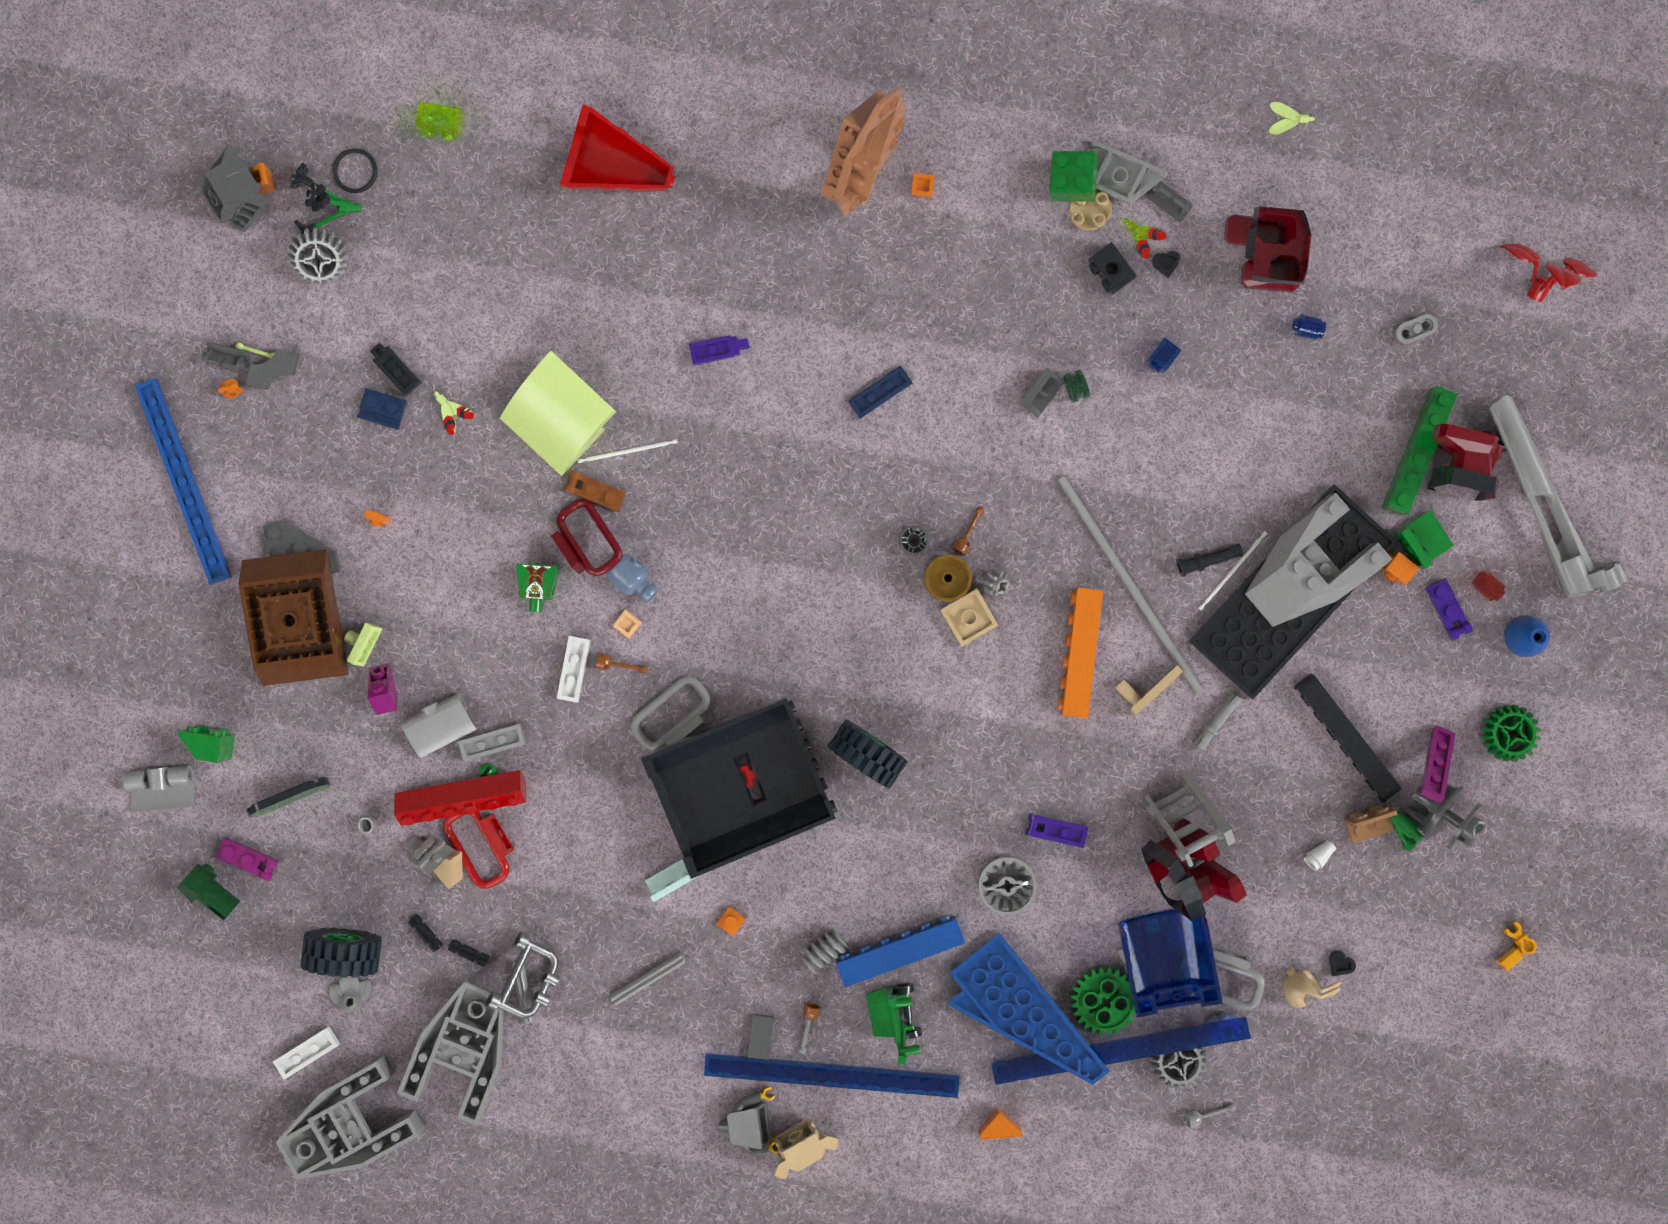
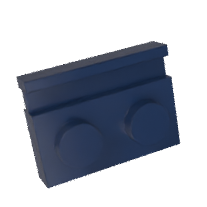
M365 388L357 418L399 430L407 400Z

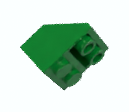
M196 724L195 726H187V729L178 730V736L196 760L218 763L232 759L236 734L229 733V729L216 728V730L208 729L206 725Z

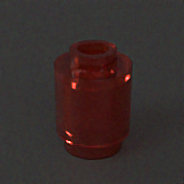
M1481 571L1471 582L1474 588L1490 602L1492 600L1498 601L1505 594V585L1490 572Z

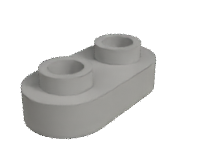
M1425 314L1396 327L1394 338L1399 344L1408 345L1428 337L1436 332L1438 328L1437 319L1430 314ZM1423 322L1427 323V330L1422 328ZM1403 330L1408 332L1407 338L1402 336Z

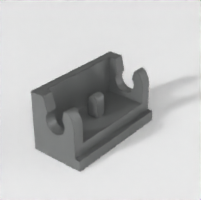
M1046 368L1020 402V405L1038 418L1064 384L1063 380L1049 368Z

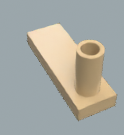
M1177 665L1143 698L1125 680L1115 689L1132 705L1130 712L1136 716L1169 686L1183 670Z

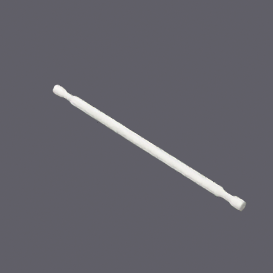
M674 439L672 441L591 456L585 459H577L578 463H583L585 461L608 458L668 444H676L678 441Z
M1266 531L1262 533L1261 537L1254 542L1205 599L1204 603L1198 607L1200 611L1257 547L1263 537L1268 534Z

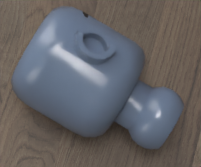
M623 554L620 562L606 573L607 579L612 583V588L616 592L627 596L637 593L640 600L644 603L650 602L658 592L655 585L647 582L649 577L647 569L630 554Z

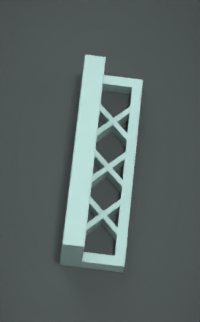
M683 859L646 879L645 882L652 893L650 897L655 902L693 879H690Z

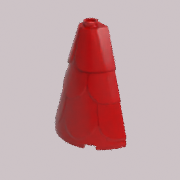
M582 105L559 187L568 190L600 189L601 191L662 192L667 191L668 188H673L676 176L672 175L674 167L645 144H640L622 128L614 125L592 107Z

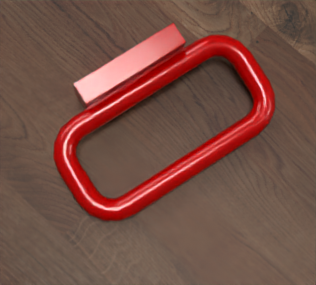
M480 812L445 818L443 823L445 835L454 850L462 851V864L472 882L481 889H489L503 882L510 872V866L505 856L515 849L494 813L484 819ZM464 815L472 816L501 866V872L489 880H482L452 829V823Z

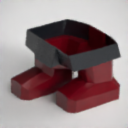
M1258 206L1255 207L1253 216L1233 214L1225 221L1224 240L1230 245L1246 246L1245 258L1249 260L1242 265L1241 284L1244 288L1292 293L1300 285H1304L1312 236L1304 210ZM1278 263L1295 265L1299 272H1297V270L1294 267L1274 266L1270 264Z
M1440 423L1435 425L1432 440L1439 444L1438 449L1451 455L1452 458L1450 465L1433 468V477L1427 489L1436 491L1433 487L1454 484L1480 491L1474 501L1495 499L1499 480L1498 477L1492 476V471L1495 463L1501 457L1503 446L1497 444L1499 437L1451 424Z
M1182 818L1175 823L1173 831L1176 832L1191 822ZM1199 828L1180 839V841L1186 847L1209 833ZM1169 836L1158 843L1150 840L1141 849L1153 880L1168 905L1192 922L1206 915L1203 904L1215 895L1236 904L1247 896L1244 886L1237 875L1214 861L1220 855L1215 841L1190 854L1191 858L1204 861L1190 870L1183 864L1186 861L1181 862L1175 852L1177 848ZM1169 872L1171 880L1179 891L1181 900H1173L1167 897L1163 891L1160 881L1168 876Z

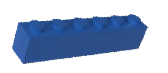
M945 915L939 918V922L932 925L931 922H926L919 925V929L913 932L910 929L904 930L899 933V937L894 939L885 937L879 940V944L871 947V944L861 946L856 953L851 954L848 951L840 954L839 959L836 960V965L844 987H849L965 944L956 916Z

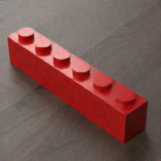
M521 770L398 792L395 793L394 815L400 826L425 821L430 822L446 817L452 818L457 815L474 814L484 810H495L506 806H517L518 804L526 803V782Z

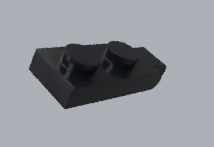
M379 342L370 350L375 357L373 362L404 396L407 397L422 383L389 346L385 348Z

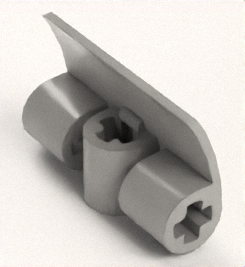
M460 693L441 702H436L422 709L421 712L401 721L406 737L420 758L477 730L466 712L467 705Z
M190 765L169 768L167 766H157L147 770L124 773V788L127 791L131 790L132 813L195 805L193 769Z

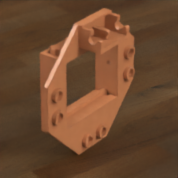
M895 87L888 94L880 90L876 91L843 120L821 195L836 202L841 215L844 217L851 211L854 212L859 204L864 205L869 200L878 173L890 152L895 150L898 145L899 139L897 136L904 127L905 120L903 118L906 112L901 90L898 87Z

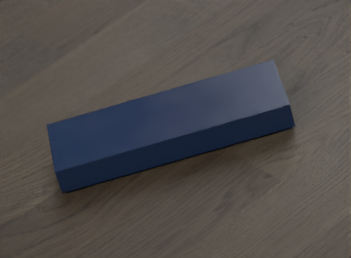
M899 366L850 399L848 403L859 419H861L913 383L902 366Z

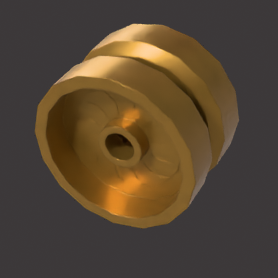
M947 554L939 556L929 563L925 569L923 580L926 590L932 597L939 601L951 602L959 600L966 595L971 587L972 574L970 567L963 559ZM950 574L952 576L951 582H946L944 576Z

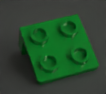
M1427 511L1394 533L1411 561L1419 569H1426L1433 564L1431 560L1453 547V543L1432 511Z

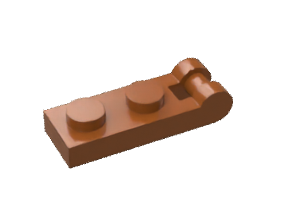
M573 470L570 471V479L568 484L564 485L563 490L619 512L626 492ZM578 480L584 482L581 490L575 488Z

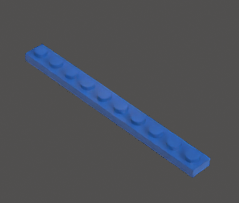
M153 378L135 385L209 585L232 578L231 572L159 381Z

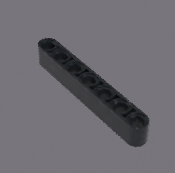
M1312 673L1293 686L1295 690L1300 692V697L1306 705L1314 710L1313 714L1321 724L1324 723L1327 727L1326 731L1334 741L1337 740L1340 744L1339 748L1347 758L1350 757L1353 761L1352 765L1359 774L1364 775L1366 778L1365 782L1372 791L1377 792L1379 800L1385 803L1401 790V787Z

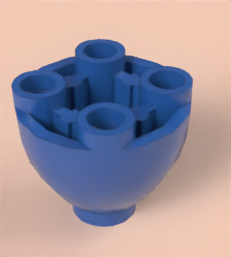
M1521 615L1514 618L1504 631L1508 649L1519 657L1539 655L1547 648L1550 642L1548 626L1541 619L1531 615Z

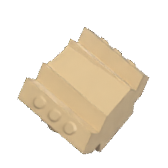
M808 1118L777 1135L774 1142L781 1158L775 1176L780 1179H786L789 1169L799 1172L823 1158L825 1148L835 1151L839 1143L838 1138L819 1133L813 1121Z

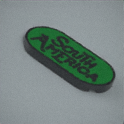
M320 777L317 783L315 781H307L268 797L247 808L248 817L264 815L328 788L330 782L327 777Z

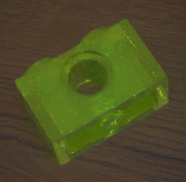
M418 102L415 128L421 132L422 136L433 138L434 135H440L442 139L454 141L455 138L461 139L465 113L461 108ZM444 119L443 125L437 127V120Z

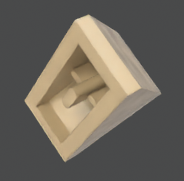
M455 850L456 853L452 851L434 870L435 874L448 889L463 879L462 851Z

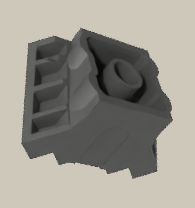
M227 145L210 170L202 174L201 192L220 223L229 221L234 229L246 232L265 208L268 196L258 193L261 184L257 183L246 166L247 162L237 159L240 150Z

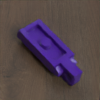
M729 335L691 343L689 347L693 365L696 366L739 356V350L749 349L750 344L748 338L737 340V336Z

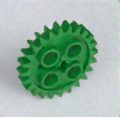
M1099 965L1097 972L1091 967V974L1088 975L1082 972L1084 979L1077 978L1079 986H1072L1076 993L1070 994V997L1075 1000L1070 1005L1076 1008L1072 1013L1074 1016L1079 1015L1076 1019L1078 1023L1084 1021V1029L1091 1026L1090 1031L1092 1034L1097 1029L1100 1036L1103 1035L1104 1030L1111 1036L1113 1029L1119 1034V1027L1122 1026L1127 1029L1126 1022H1134L1130 1016L1138 1015L1134 1008L1140 1007V1004L1135 1001L1140 996L1137 993H1133L1138 988L1136 985L1130 986L1133 983L1132 978L1126 979L1127 973L1125 971L1119 975L1120 970L1117 967L1113 972L1110 965H1107L1105 971ZM1106 981H1111L1112 986L1110 989L1103 990L1102 984ZM1089 994L1095 995V999L1091 1003L1085 1002V997ZM1103 997H1105L1106 999H1108V1001H1109L1108 1004H1105L1104 1002H1102L1101 999H1102ZM1124 998L1125 1002L1122 1006H1115L1117 999ZM1107 1011L1108 1016L1106 1019H1098L1100 1012Z

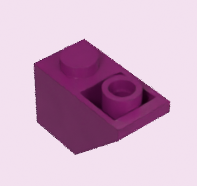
M389 663L371 667L368 671L367 699L376 715L396 711L398 707V696Z

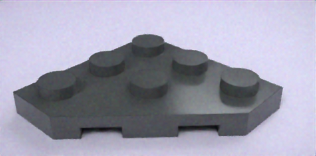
M279 521L263 526L270 556L328 549L332 574L342 572L337 551L292 526L290 523Z

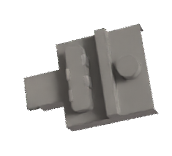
M432 834L424 842L413 836L405 844L413 852L408 858L409 863L430 877V874L452 851L456 853L443 840H439Z

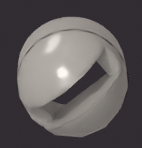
M372 816L363 817L358 822V828L363 834L372 833L377 828V821Z

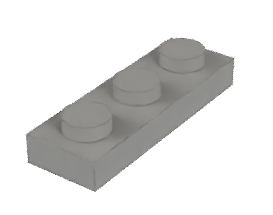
M521 723L458 741L464 762L527 744Z

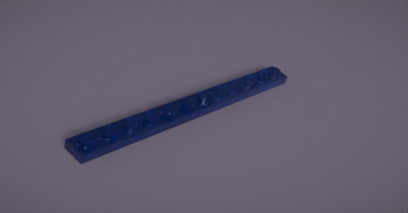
M1246 1016L1089 1045L1103 1063L1108 1065L1251 1039ZM1038 1054L991 1062L995 1085L1068 1072Z
M706 1053L704 1076L958 1098L960 1075L781 1059L764 1060L748 1058L747 1056Z

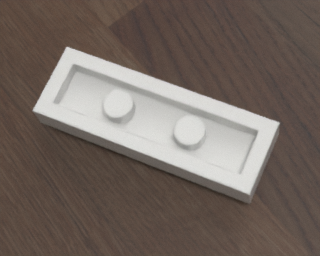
M569 636L557 699L579 702L590 648V639Z
M328 1026L274 1060L273 1063L285 1080L340 1045V1043Z

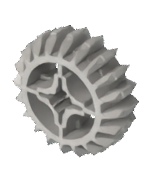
M316 227L313 228V232L306 228L304 234L298 232L297 238H292V245L288 247V260L291 261L290 267L295 268V274H302V280L310 278L311 284L314 283V280H318V283L321 285L323 280L330 283L332 278L337 280L339 274L344 273V267L347 266L348 262L346 260L348 253L345 251V244H341V238H334L333 231L326 234L325 228L322 229V232H318ZM313 244V247L301 251L305 246ZM316 250L318 255H320V262L318 260V257H316ZM331 261H334V263L330 266L323 268V265L330 264Z
M1178 1030L1177 1037H1175L1174 1033L1170 1031V1038L1168 1039L1163 1034L1161 1037L1164 1042L1155 1041L1159 1048H1151V1051L1156 1055L1149 1056L1150 1061L1153 1062L1150 1067L1152 1070H1155L1154 1076L1156 1078L1160 1077L1159 1081L1161 1084L1166 1082L1168 1088H1171L1174 1084L1175 1088L1179 1090L1182 1084L1185 1089H1188L1189 1082L1195 1086L1196 1082L1194 1079L1202 1080V1076L1199 1073H1206L1207 1071L1202 1066L1208 1064V1060L1204 1058L1207 1056V1052L1202 1050L1204 1045L1198 1043L1196 1036L1191 1038L1189 1032L1185 1033L1183 1037L1182 1031ZM1178 1045L1189 1046L1194 1052H1181ZM1171 1048V1054L1163 1060L1164 1054ZM1177 1053H1178L1179 1056L1182 1058V1059H1180V1067H1179V1065L1176 1063L1177 1060H1178V1059H1177V1057H1178ZM1194 1063L1192 1069L1186 1072L1187 1066ZM1163 1068H1175L1179 1072V1076L1170 1075Z

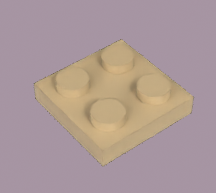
M978 589L973 590L940 610L961 647L999 626Z

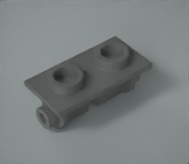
M1162 181L1156 184L1146 197L1180 223L1193 207L1190 202Z
M206 342L207 353L203 352L202 360L206 364L220 366L224 363V367L236 369L237 371L249 369L248 351Z

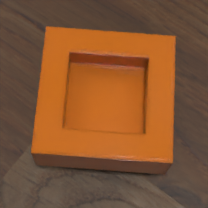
M913 173L911 196L932 198L935 175Z
M366 509L364 514L365 518L370 519V524L382 527V524L389 525L392 518Z
M728 906L716 924L734 936L746 918Z

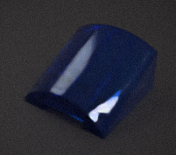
M1169 909L1118 922L1137 1018L1158 1014L1157 1010L1194 1004H1201V1007L1223 1004L1209 926L1205 915L1192 922L1177 910Z

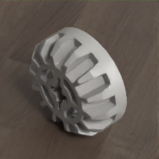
M1003 855L994 860L991 859L981 869L978 880L979 894L984 904L993 912L1001 915L1018 914L1029 907L1034 900L1037 889L1035 875L1031 868L1017 857ZM1002 869L1003 875L999 876L997 881L991 882L993 875ZM1006 869L1015 871L1020 878H1013L1011 875L1006 874ZM1005 880H1008L1009 883L1012 884L1009 885V889L1007 890L1004 888V886H1001L1005 884ZM1019 889L1016 895L1010 897V895H1013L1016 892V890ZM1000 891L1006 898L999 897L994 892Z

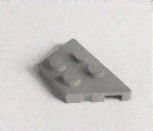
M1092 141V151H1096L1099 160L1096 190L1105 192L1108 196L1131 205L1168 174L1167 171L1098 141Z

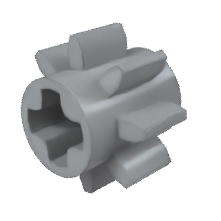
M997 568L994 569V572L988 571L983 577V584L986 585L983 590L995 597L998 593L1003 594L1009 587V582L1006 579L1008 575Z

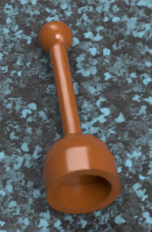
M979 506L976 508V515L964 538L956 539L951 547L952 550L964 556L967 555L970 548L967 539L979 516L984 513L983 507Z
M600 652L598 653L595 668L607 670L610 666L638 670L643 674L648 670L645 665L635 666L613 662L609 655Z

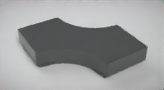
M276 349L275 354L269 361L262 364L250 363L245 384L268 390L270 384L277 377L295 374L299 355Z

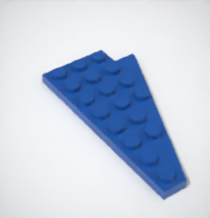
M1000 932L950 972L951 976L962 988V991L948 1002L953 1008L1092 1085L1110 1072Z

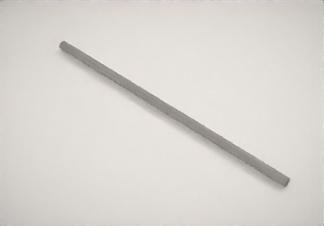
M1062 476L1057 481L1171 657L1183 670L1182 673L1195 694L1203 691L1201 685L1065 476Z

